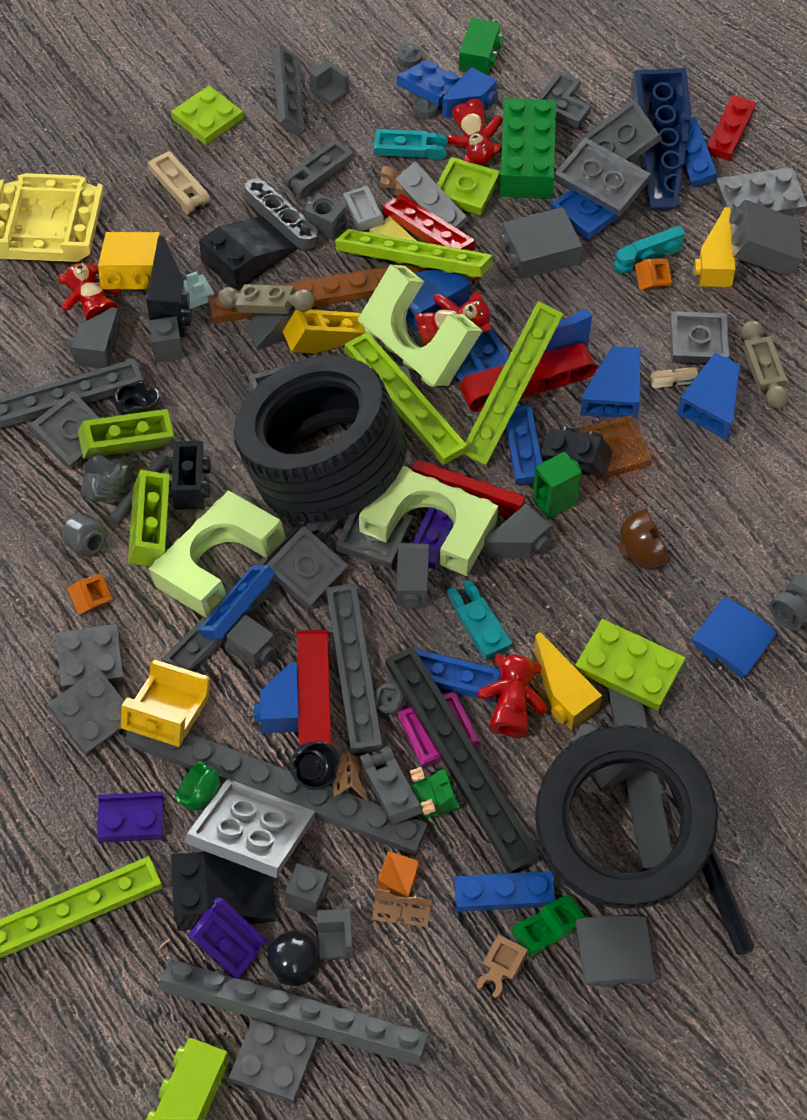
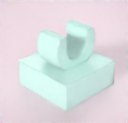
M197 271L186 275L187 280L184 281L185 292L190 293L189 309L208 303V296L214 295V292L203 274L198 276Z

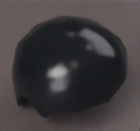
M139 382L135 385L126 384L118 387L113 401L120 415L155 411L160 396L156 387L149 390L144 386L143 382Z
M308 741L300 745L292 755L290 774L298 785L308 790L323 789L336 779L341 759L333 746L323 741Z
M290 931L279 935L269 945L267 951L268 965L280 983L288 986H300L310 982L318 973L320 964L319 952L315 943L308 935Z

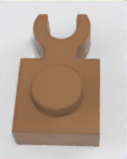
M498 934L482 963L490 971L479 978L477 989L482 992L487 983H495L496 989L492 996L498 1000L504 990L502 981L504 978L514 981L529 953L528 949Z

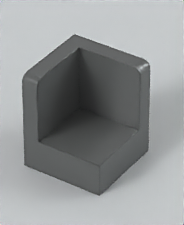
M325 60L309 71L310 91L329 105L335 104L349 94V75L330 60Z
M350 909L317 910L320 960L353 959Z

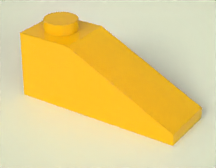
M730 207L724 208L701 247L699 259L694 260V275H698L699 286L732 287L735 274V258L733 257V247L731 244Z
M295 310L282 331L291 352L318 353L344 346L349 341L366 333L365 326L358 321L361 313L308 310L305 312Z
M539 632L535 635L534 653L537 663L541 665L540 674L551 712L559 723H565L572 731L599 710L602 695Z

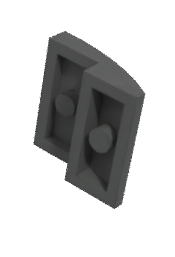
M598 916L576 920L584 985L615 987L619 983L650 985L656 980L646 917Z

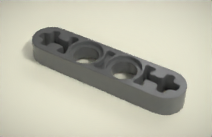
M252 179L246 182L244 194L246 201L289 241L303 250L312 249L316 246L318 230L265 181ZM267 205H276L278 208H269ZM283 220H293L295 223H285Z

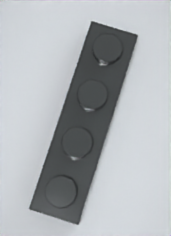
M279 44L273 50L278 124L285 130H289L298 136L304 131L299 60L297 55Z

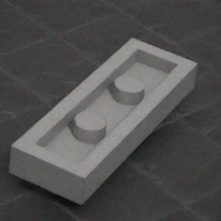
M416 162L396 178L397 183L417 204L453 227L459 229L468 221L466 215Z

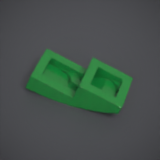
M568 894L545 905L540 913L515 924L511 932L519 944L528 949V956L530 958L577 930L576 920L586 917Z

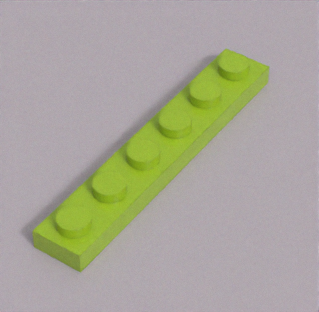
M347 229L335 240L336 250L347 252L350 255L370 256L372 259H386L398 264L408 263L418 265L420 268L440 269L446 273L466 274L469 277H481L493 265L491 254Z
M540 301L537 302L465 442L467 444V452L462 454L463 456L486 467L564 313Z
M368 332L344 344V351L350 358L366 363L379 374L395 410L442 465L467 452V444Z
M145 857L0 919V959L163 889L150 857Z

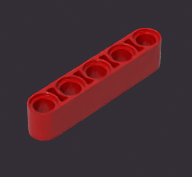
M575 343L543 353L520 399L591 377L596 372L597 366L584 343ZM505 365L474 373L462 379L459 388L471 411H482Z
M328 630L297 631L299 746L308 741H323L331 745Z

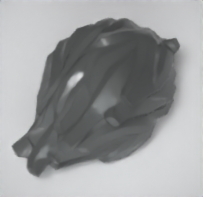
M97 454L87 460L84 465L86 475L82 482V495L93 502H121L123 497L120 494L127 493L128 491L124 486L134 480V475L131 472L135 469L133 464L138 461L137 458L111 459Z

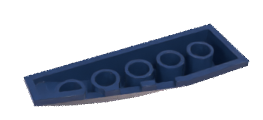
M686 68L635 70L631 84L632 100L636 99L662 138L661 141L639 156L641 168L651 174V180L645 186L650 210L677 209L692 114Z

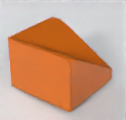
M646 259L635 264L640 290L672 286L668 259Z
M101 573L80 580L67 587L78 614H83L113 601Z
M388 851L377 880V889L390 890L391 894L408 898L419 872V861Z

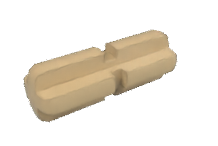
M695 367L675 369V372H672V370L655 371L650 374V383L652 388L673 386V383H676L677 386L688 385L697 377L698 371Z

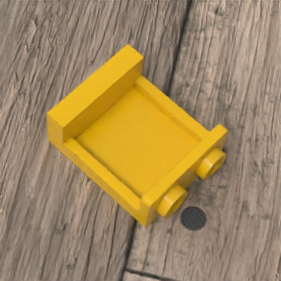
M106 232L98 264L100 286L102 289H148L160 232Z
M153 660L150 664L149 678L135 699L127 697L122 704L121 728L180 747L208 701L210 678L206 675Z

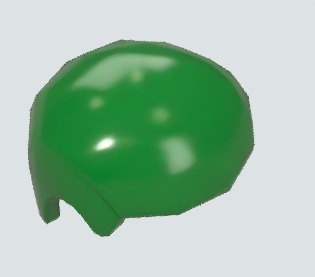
M198 761L184 777L175 794V800L192 811L207 807L219 791L220 779L218 772L204 762Z

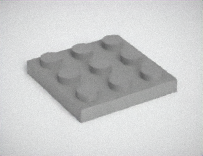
M227 779L188 831L186 844L277 878L313 823L315 811Z

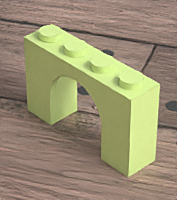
M390 265L359 316L358 321L365 326L366 332L373 337L379 338L384 343L383 346L386 350L403 359L402 363L408 365L409 369L416 370L422 376V381L432 387L448 386L482 330L463 314H448L430 343L424 347L415 344L407 331L406 315L410 304L424 281L406 266Z
M402 466L396 480L387 491L369 506L363 508L359 515L360 532L386 543L401 517L410 510L419 507L439 509L446 513L454 523L440 549V565L467 576L484 547L485 538L491 534L497 523L498 505L493 504L488 499H480L460 488L450 487L433 477L423 476L413 472L408 467Z
M228 490L201 518L194 522L193 526L182 537L178 538L160 558L155 560L149 568L155 586L205 618H208L227 595L219 578L197 566L199 558L212 546L224 542L243 544L268 558L286 540L281 520Z

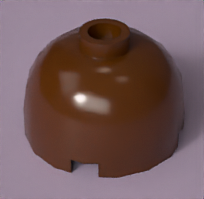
M646 508L635 512L624 521L620 529L622 542L617 544L624 560L630 558L636 566L642 569H653L671 561Z

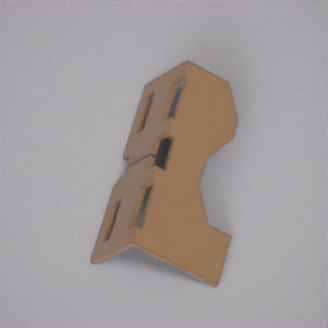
M347 751L339 756L341 763L338 766L337 778L333 781L334 797L352 787L368 801L367 791L362 787L358 773L361 771L359 761L350 751ZM350 766L351 770L348 772L347 767ZM348 776H351L350 783H348ZM338 783H340V789H339V790L337 789V784H338Z
M375 889L372 920L396 923L397 919H400L401 916L405 925L428 927L431 901L422 897H399L391 894L390 890ZM380 900L393 902V905L380 904ZM398 902L408 903V905L402 908V906H398ZM412 905L425 906V909L412 908ZM378 913L388 914L390 918L378 917ZM411 918L424 919V921H423V922L411 921Z

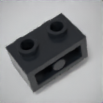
M562 427L561 430L549 429L541 455L547 461L566 452L572 460H576L579 463L582 475L605 477L613 449L603 439L604 437L597 432L588 431L587 434L578 433L572 428Z
M203 441L174 442L173 456L169 457L168 461L169 474H172V481H169L168 498H173L175 510L204 509V498L210 497V482L205 480V474L211 473L210 456H205Z

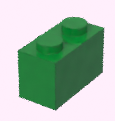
M471 18L459 51V71L467 72L472 67L486 75L489 74L491 66L495 67L497 63L498 52L496 51L497 49L501 50L504 34H500L501 23Z
M566 452L535 466L532 500L547 520L576 506L578 502L582 469L576 460H572Z

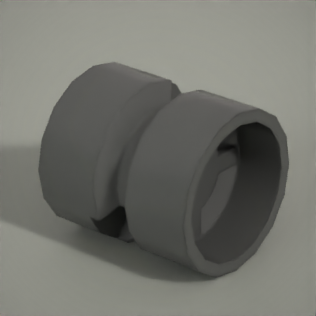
M806 574L797 575L787 585L785 590H782L769 604L774 618L789 630H799L807 622Z

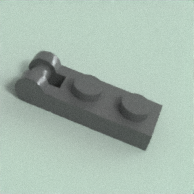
M334 139L287 172L282 179V183L289 189L293 188L295 194L300 198H306L313 188L353 161L354 154L345 145Z
M390 746L379 749V753L371 756L368 753L359 756L363 772L392 825L422 814L420 803L397 764ZM383 764L385 765L384 768L378 770L375 769V767H378Z

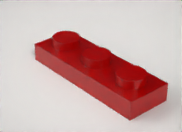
M735 95L731 96L707 145L711 156L727 161L731 160L753 115L756 102Z

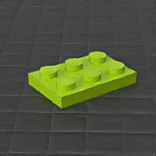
M601 619L577 661L575 668L583 676L659 711L686 657Z

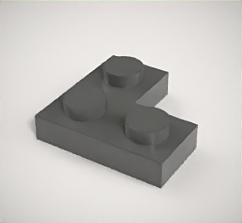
M558 71L537 99L556 100L555 119L578 129L590 114L591 105L573 98L580 88L581 80Z

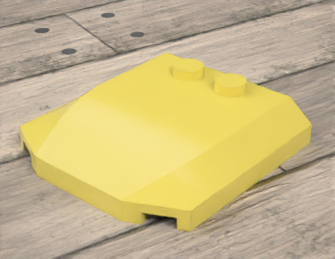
M26 173L18 175V180L4 184V179L0 180V259L78 262L90 255L104 196L103 185L98 183L96 187L88 184L86 178L79 175Z

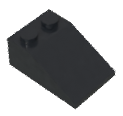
M263 216L221 225L199 240L201 261L237 291L243 288L244 284H249L297 250V247Z
M158 236L146 299L149 320L176 316L180 337H185L187 326L191 327L192 310H188L190 293L185 292L184 280L164 236Z
M206 851L171 854L174 919L178 931L192 930L207 909L210 910L217 897L223 898L249 924L277 922L274 880L272 876Z

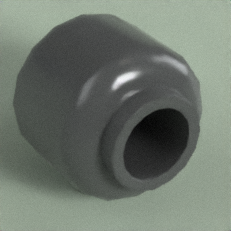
M85 513L71 516L62 529L63 542L71 550L84 557L92 556L100 551L104 546L107 535L105 527L95 518Z

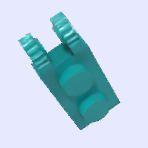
M375 130L374 155L427 157L430 160H442L447 155L445 146H447L448 139L446 135L427 133V131Z
M677 226L633 242L631 245L623 247V249L620 248L616 252V260L613 265L614 270L618 274L629 273L633 270L635 264L646 259H656L666 254H675L682 248L685 237L683 228Z
M471 580L463 583L465 593L471 600L466 605H464L456 588L452 587L447 590L449 600L456 610V616L484 661L512 649L511 640L484 598L480 597L478 589Z

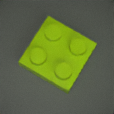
M209 85L171 111L172 119L205 145L244 119V113L240 108Z
M451 157L437 185L459 209L482 215L500 179V171Z

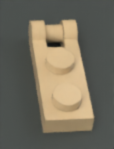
M170 151L147 162L149 171L176 199L187 215L195 211V207L199 205L205 206L210 203L211 200L207 191ZM191 193L195 195L191 198L188 197Z

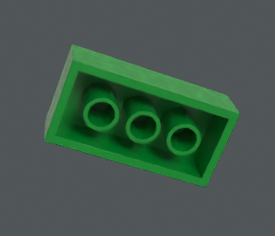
M504 98L499 197L552 199L556 100Z

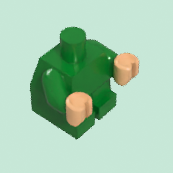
M422 767L410 770L411 778L414 782L411 788L420 803L423 817H435L461 808L452 780L445 769L439 770L436 774L428 777L424 774Z

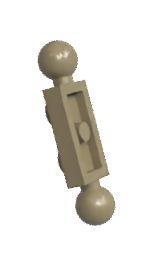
M244 284L240 293L233 287L223 288L218 294V301L223 308L233 309L236 307L240 313L288 314L291 306H294L296 310L301 312L310 310L314 305V296L306 289L296 291L294 286Z
M750 320L743 325L741 331L743 338L746 340L743 344L745 356L758 391L768 390L766 393L767 403L773 408H781L786 405L789 399L788 392L784 388L787 384L785 372L772 338H762L764 334L762 324L758 321Z

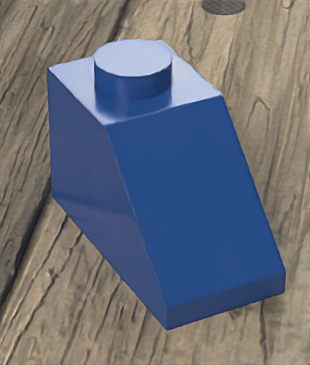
M471 67L443 97L442 116L453 118V108L458 104H465L470 99L480 100L483 103L484 110H486L497 99V80Z
M290 662L260 691V703H254L255 722H261L262 734L299 732L297 662Z

